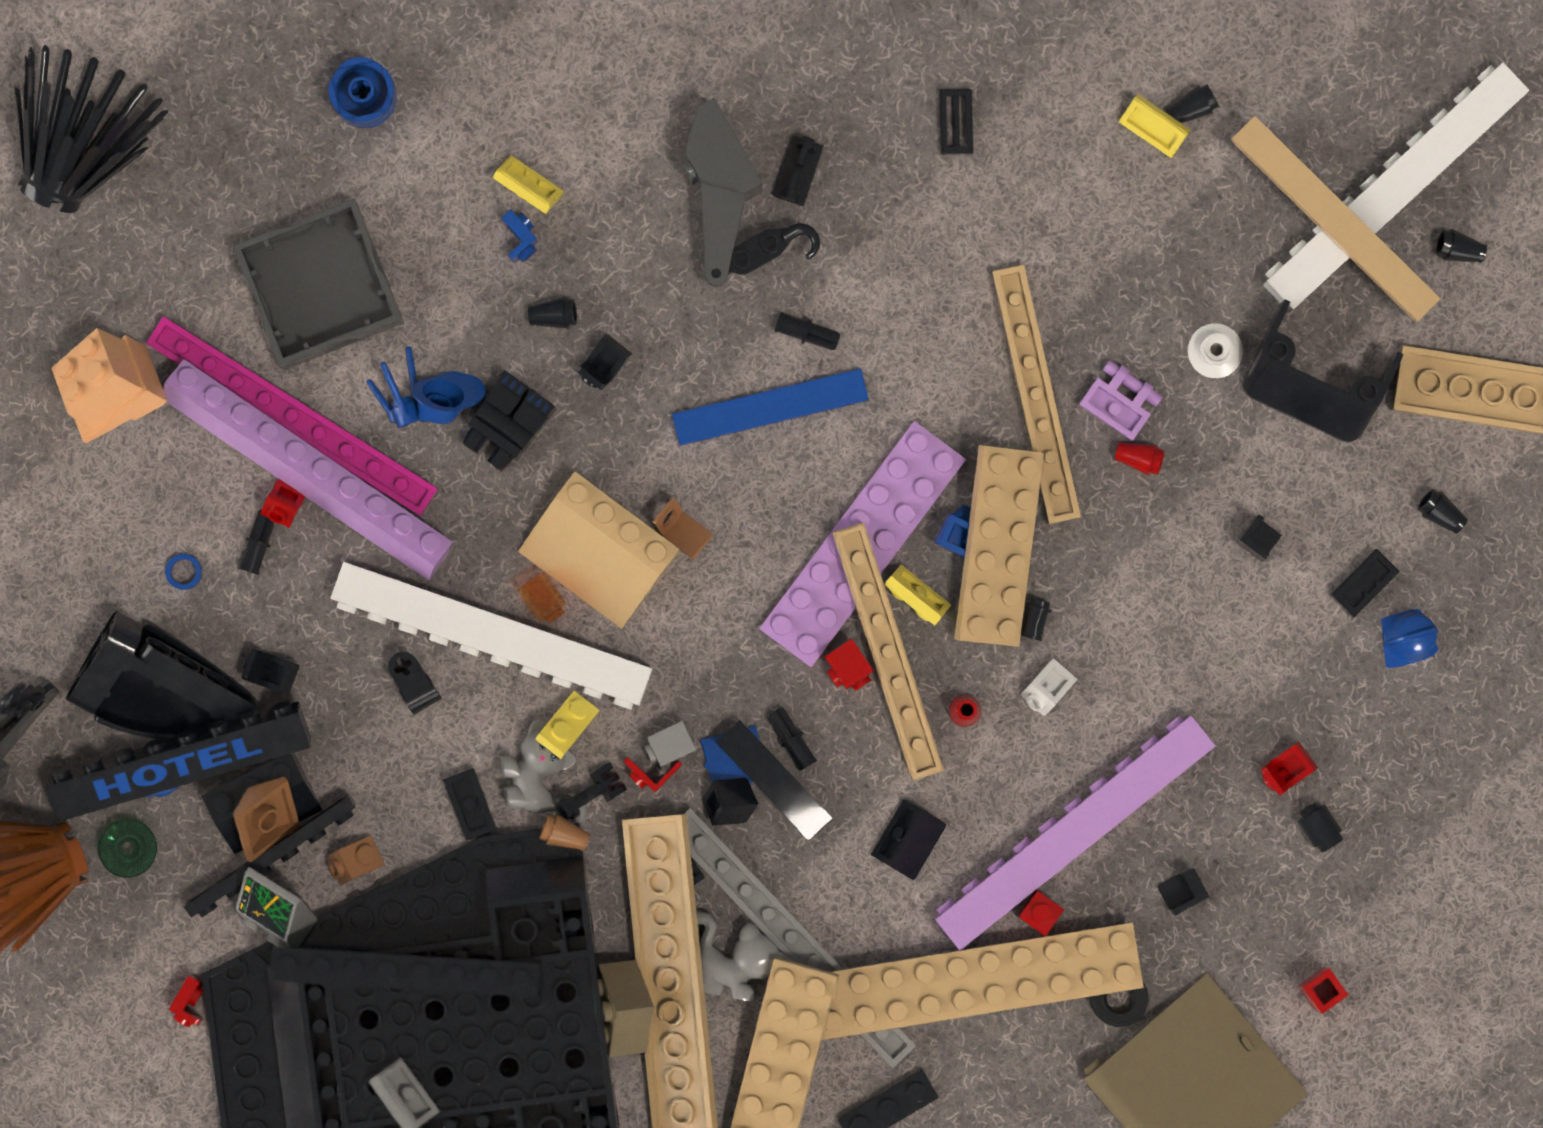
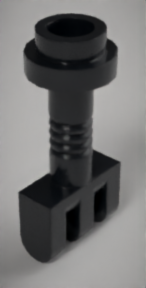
M609 762L590 774L595 783L589 786V788L573 797L569 794L561 796L559 802L556 803L559 815L567 820L569 818L573 820L580 815V807L601 794L609 802L626 791L625 784L619 785L615 790L611 787V784L620 779L617 773L608 779L604 776L605 773L612 770V764Z

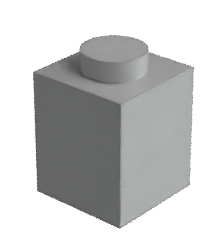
M683 721L647 737L650 744L644 746L652 764L659 762L661 767L697 751Z

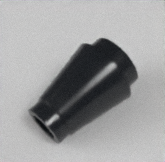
M1206 84L1202 87L1196 86L1176 102L1174 106L1170 107L1169 110L1174 119L1180 123H1185L1213 114L1212 110L1218 108L1219 105L1210 87Z
M1454 229L1450 231L1443 230L1436 245V255L1442 256L1444 261L1482 263L1487 253L1486 244H1482Z
M562 297L535 306H529L528 319L530 325L569 329L570 325L577 324L575 300H567L566 297Z
M1431 489L1422 498L1417 508L1422 512L1423 518L1455 534L1463 529L1468 520L1442 491L1437 492L1434 489Z

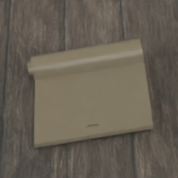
M1208 973L1190 986L1113 1055L1103 1061L1098 1057L1091 1061L1083 1069L1086 1075L1082 1078L1123 1128H1271L1308 1095Z

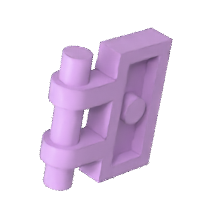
M1109 360L1102 371L1113 377L1112 380L1107 384L1097 378L1079 403V406L1132 442L1151 415L1141 408V405L1146 400L1156 407L1163 396L1154 391V386L1147 381L1143 383L1129 373L1130 370L1124 365L1119 367ZM1120 384H1123L1137 394L1133 401L1117 391Z

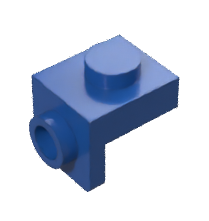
M510 209L501 218L505 225L520 240L521 244L510 252L508 256L513 263L519 259L525 262L537 251L534 246L538 243V240L530 231L534 226L522 212L516 215Z

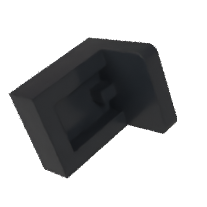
M606 334L576 371L582 375V379L586 384L603 390L613 381L632 353L610 335Z
M253 648L244 663L242 679L289 696L300 665Z

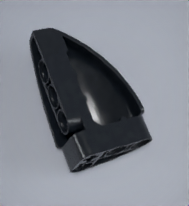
M117 610L112 614L92 646L66 697L68 702L90 714H94V720L102 725L132 735L156 739L175 738L180 732L188 729L202 730L218 720H227L229 722L239 719L242 714L255 710L257 704L256 698L248 690L203 656L155 625L146 623L142 627V624Z

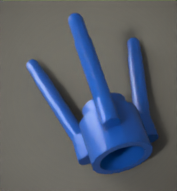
M407 346L405 351L413 401H411L409 396L401 397L386 362H382L380 366L395 399L391 403L392 407L371 379L366 381L372 393L386 411L390 422H395L398 428L419 421L417 400L413 395V386L417 382L412 348L410 346Z

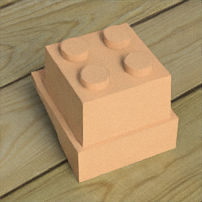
M96 328L51 368L68 415L74 418L81 439L85 443L100 437L130 419L136 421L167 402L147 347L127 335L118 338Z

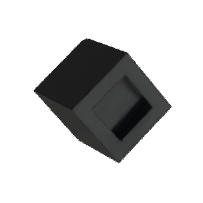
M1258 514L1253 518L1236 543L1262 562L1270 555L1269 552L1282 535L1263 521L1264 518Z
M747 778L713 780L701 799L712 826L746 823L758 806V801Z
M1189 868L1158 885V890L1171 914L1174 916L1210 897L1194 868Z

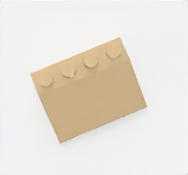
M574 471L518 552L619 628L623 629L680 553V549Z

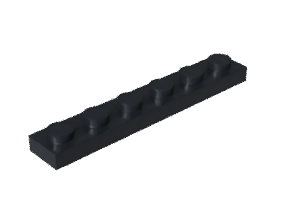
M347 794L301 825L251 863L247 861L186 902L184 909L191 918L198 913L201 918L218 907L215 903L217 900L225 895L230 899L240 893L245 872L249 867L263 876L267 875L272 871L269 865L278 859H281L283 863L300 852L297 848L299 845L307 840L312 844L327 833L324 828L333 822L339 826L354 816L351 810L356 807V803L350 794Z

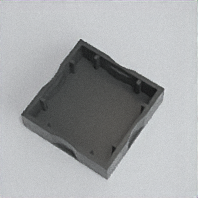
M355 199L315 213L296 225L274 229L233 245L248 287L254 294L260 308L263 325L277 362L283 370L404 324L363 215Z

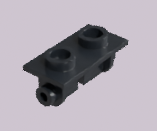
M793 135L773 197L804 207L824 145L815 143L814 139L807 136L800 138Z

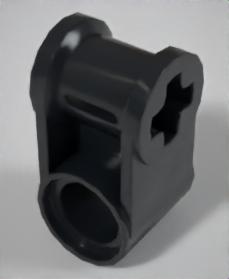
M399 652L391 657L388 663L389 672L413 715L442 699L428 674H425L419 662L412 654ZM399 658H402L404 661L411 660L412 665L409 667L410 673L408 675H405L403 672L396 673L395 668L398 666L397 660Z

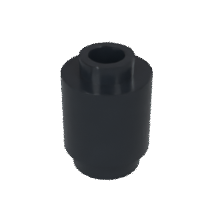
M1314 802L1299 812L1302 818L1297 822L1314 848L1318 847L1321 853L1343 840L1340 834L1342 829L1325 804L1318 806Z

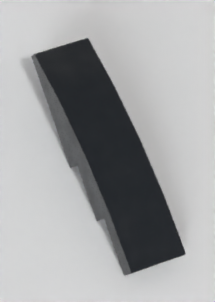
M740 720L716 742L809 841L833 819Z

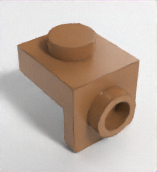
M371 835L327 856L329 871L340 886L385 865Z

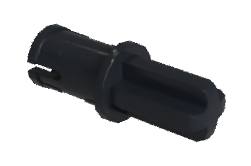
M784 312L780 313L774 331L802 340L801 344H805L806 341L831 351L837 348L840 334L836 331L815 325L811 319L807 322L784 314Z
M262 509L257 513L250 538L246 537L245 539L248 543L241 565L238 568L259 575L266 548L271 547L268 542L275 524L268 517L260 514Z
M782 707L772 712L768 719L783 742L781 747H786L798 766V770L801 771L816 762L817 759L813 756L802 738L804 733H799L786 710Z

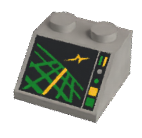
M250 867L247 869L236 906V911L243 917L241 924L256 934L260 930L269 935L267 940L274 946L300 947L318 921L316 916L301 899Z

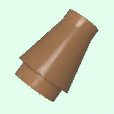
M548 814L539 839L546 841V845L584 851L590 837V832L584 831L559 814H556V816Z

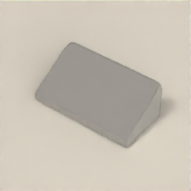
M402 1058L369 1080L370 1085L401 1128H418L440 1112Z

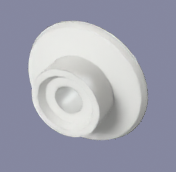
M1216 323L1205 325L1199 328L1189 341V360L1194 369L1206 377H1225L1234 372L1242 360L1243 347L1241 340L1236 332L1226 325ZM1214 344L1219 345L1222 349L1221 355H1213L1210 351L1211 346Z

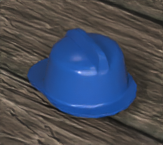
M451 371L416 382L413 386V395L417 400L420 422L431 421L437 424L453 422L461 410L481 402L485 396V386L482 380L476 376Z
M1420 609L1407 610L1381 619L1386 667H1402L1433 656L1439 648L1436 644L1437 626L1427 616L1422 614Z

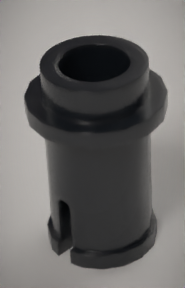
M1032 598L1031 603L1026 606L1029 607V611L1021 636L1042 641L1046 618L1052 610L1049 609V602Z

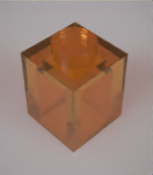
M545 571L517 589L540 623L547 620L551 624L565 614L562 608L568 604Z

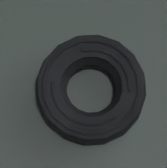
M1143 981L1144 988L1130 990L1132 994L1131 1004L1124 1010L1117 1011L1112 1009L1107 1002V994L1090 996V1004L1095 1015L1105 1024L1114 1027H1126L1137 1022L1146 1012L1149 1003L1148 989Z

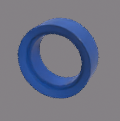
M179 554L170 559L165 573L168 582L173 587L180 590H189L198 585L203 571L200 562L195 557L188 554ZM180 560H189L196 568V575L188 584H179L172 576V569Z

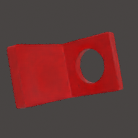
M629 757L623 761L633 771L629 777L642 789L648 785L655 793L683 765L678 761L656 784Z

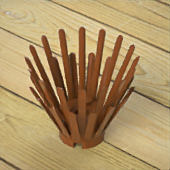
M0 821V852H4L0 853V873L9 871L0 875V953L18 936L19 939L14 943L11 950L12 953L17 949L19 951L76 886L88 882V878L81 876L88 873V866L78 839L74 838L67 841L63 834L72 830L66 822L48 826Z

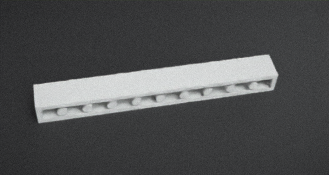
M1504 63L1500 64L1496 69L1490 65L1477 77L1481 83L1475 89L1471 90L1467 86L1453 99L1457 105L1449 113L1445 108L1442 109L1430 121L1434 127L1426 134L1420 130L1406 143L1410 147L1407 152L1402 156L1396 152L1383 164L1387 170L1380 177L1377 178L1373 173L1359 186L1363 192L1355 200L1349 196L1343 201L1374 233H1377L1530 91ZM1318 226L1312 230L1316 234L1312 240L1306 243L1302 239L1289 251L1292 258L1285 265L1278 261L1265 274L1269 279L1263 285L1280 303L1285 299L1291 302L1287 309L1289 313L1350 258Z
M346 562L342 564L330 598L338 602L336 606L338 609L355 614L357 608L369 612L367 619L384 625L387 619L398 622L399 630L416 635L418 630L430 633L428 640L447 646L449 640L461 644L459 651L477 657L479 651L491 654V662L505 667H509L510 661L522 665L521 672L539 678L541 672L553 676L552 683L569 689L572 683L583 686L582 693L601 699L602 694L615 697L613 704L632 710L633 704L641 706L653 671L652 668Z

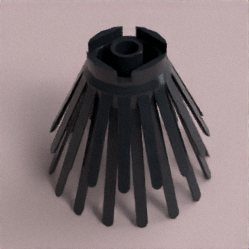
M44 45L41 53L34 127L35 53L30 47L28 57L25 55L23 119L20 91L15 87V106L22 169L18 186L22 185L20 191L30 200L41 206L50 208L51 203H63L59 212L75 213L79 210L84 198L93 193L149 148L143 147L139 149L148 141L146 136L164 120L163 117L169 110L161 111L152 121H148L147 119L163 101L162 98L155 99L108 149L128 123V115L147 91V85L141 84L120 113H112L86 149L123 81L125 72L118 70L115 73L97 108L93 109L94 101L89 100L79 119L99 61L96 57L89 60L74 101L71 96V90L65 88L72 58L71 50L65 49L47 125L51 89L47 81L50 51L48 46Z

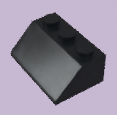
M295 753L275 758L201 796L215 825L234 854L242 851L243 847L233 812L249 787L285 777L289 782L299 822L322 811L320 803Z

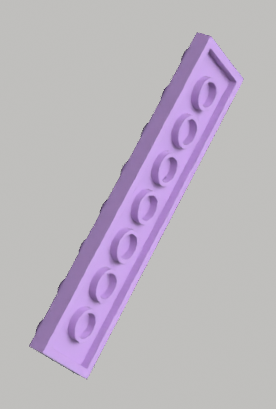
M914 421L832 532L864 522L881 574L966 459ZM832 532L759 628L809 667L814 665L856 608Z

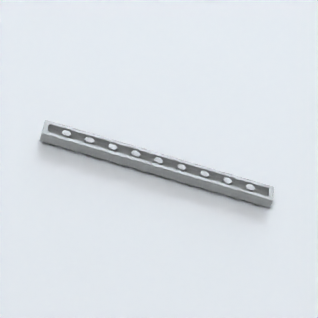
M691 808L688 809L684 814H687L691 857L782 953L787 955L790 961L825 971L843 969ZM900 1028L860 1034L892 1068L916 1047Z

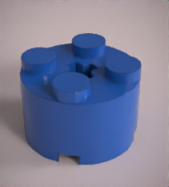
M357 57L343 62L337 68L329 83V98L341 119L351 126L357 128L376 127L384 123L394 112L397 103L396 86L389 72L374 60ZM362 87H366L369 92L366 94L365 99H360L358 95Z

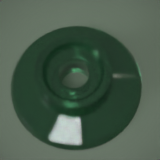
M134 819L118 820L109 825L102 833L98 844L99 858L103 866L110 873L123 878L136 877L146 872L153 864L157 854V842L153 832L144 823ZM127 842H131L134 845V851L130 855L124 851V845Z

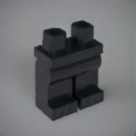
M504 370L486 400L468 423L470 430L466 434L463 445L478 454L486 441L492 443L497 448L487 461L502 472L510 465L513 459L518 461L523 452L554 414L556 407L532 389L529 392L528 386ZM524 399V402L522 403V405L520 406V408L517 410V412L514 414V416H512V414L515 412V410L517 409V407L520 405V403H521L522 400Z

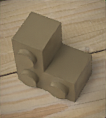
M629 960L598 964L597 973L608 1056L616 1057L647 1052L654 1004L637 961Z

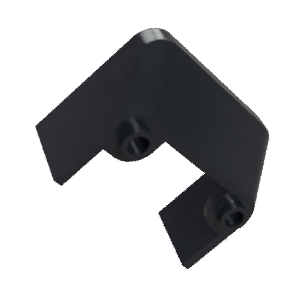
M1285 299L1278 305L1243 381V389L1249 398L1342 442H1353L1363 434L1381 404L1403 358V354L1397 352L1390 357L1380 379L1373 376H1363L1355 381L1348 394L1290 366L1296 351L1294 342L1288 336L1278 332V328L1291 303Z

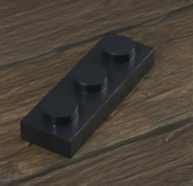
M923 1069L841 1116L838 1118V1121L842 1128H889L939 1097Z

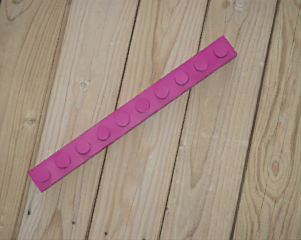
M163 316L146 342L147 345L177 364H180L185 359L334 462L419 516L423 515L439 490Z

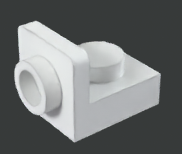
M1053 658L1021 693V696L1026 700L1031 709L1045 716L1078 679Z

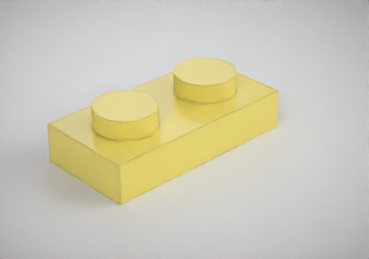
M902 564L884 584L890 589L894 597L905 601L915 609L920 618L931 622L934 626L951 606L949 602Z
M573 691L540 731L535 740L562 759L600 710L576 691Z

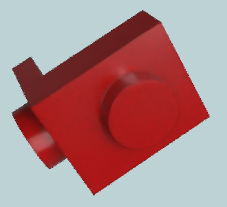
M277 479L271 493L266 498L260 514L268 517L274 523L290 528L305 496L282 480Z
M1298 741L1270 760L1261 771L1265 784L1281 796L1290 787L1313 773L1318 766Z

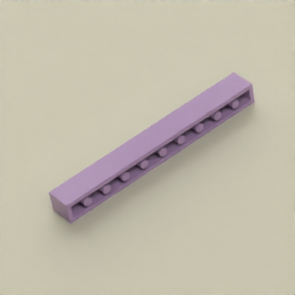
M185 359L182 360L165 381L163 390L168 404L428 581L447 557L453 543L451 540Z
M1181 715L1177 716L1165 726L1169 732L1160 739L1155 735L1140 746L1143 752L1135 759H1132L1129 755L1114 767L1117 773L1107 780L1105 776H1102L1089 787L1092 793L1085 799L1081 800L1077 796L1064 807V810L1067 812L1057 821L1052 816L1038 827L1041 834L1032 841L1026 837L1012 848L1016 854L1005 861L1001 857L987 868L990 874L981 882L977 877L961 889L964 895L954 902L949 898L936 909L939 915L934 920L960 951L1212 750L1215 744L1191 715L1185 719Z

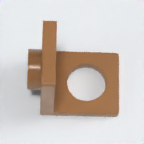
M674 498L667 503L652 521L661 536L693 560L713 537L712 532L685 514ZM672 511L670 518L663 524L665 517Z

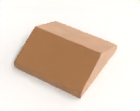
M285 777L249 787L233 812L245 858L250 863L300 827L289 782Z

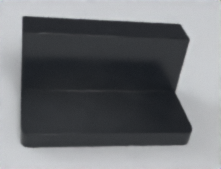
M903 799L871 856L914 880L946 828V824Z

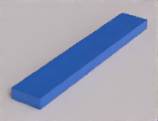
M857 369L674 413L672 416L679 445L683 446L866 402L869 399L862 370Z

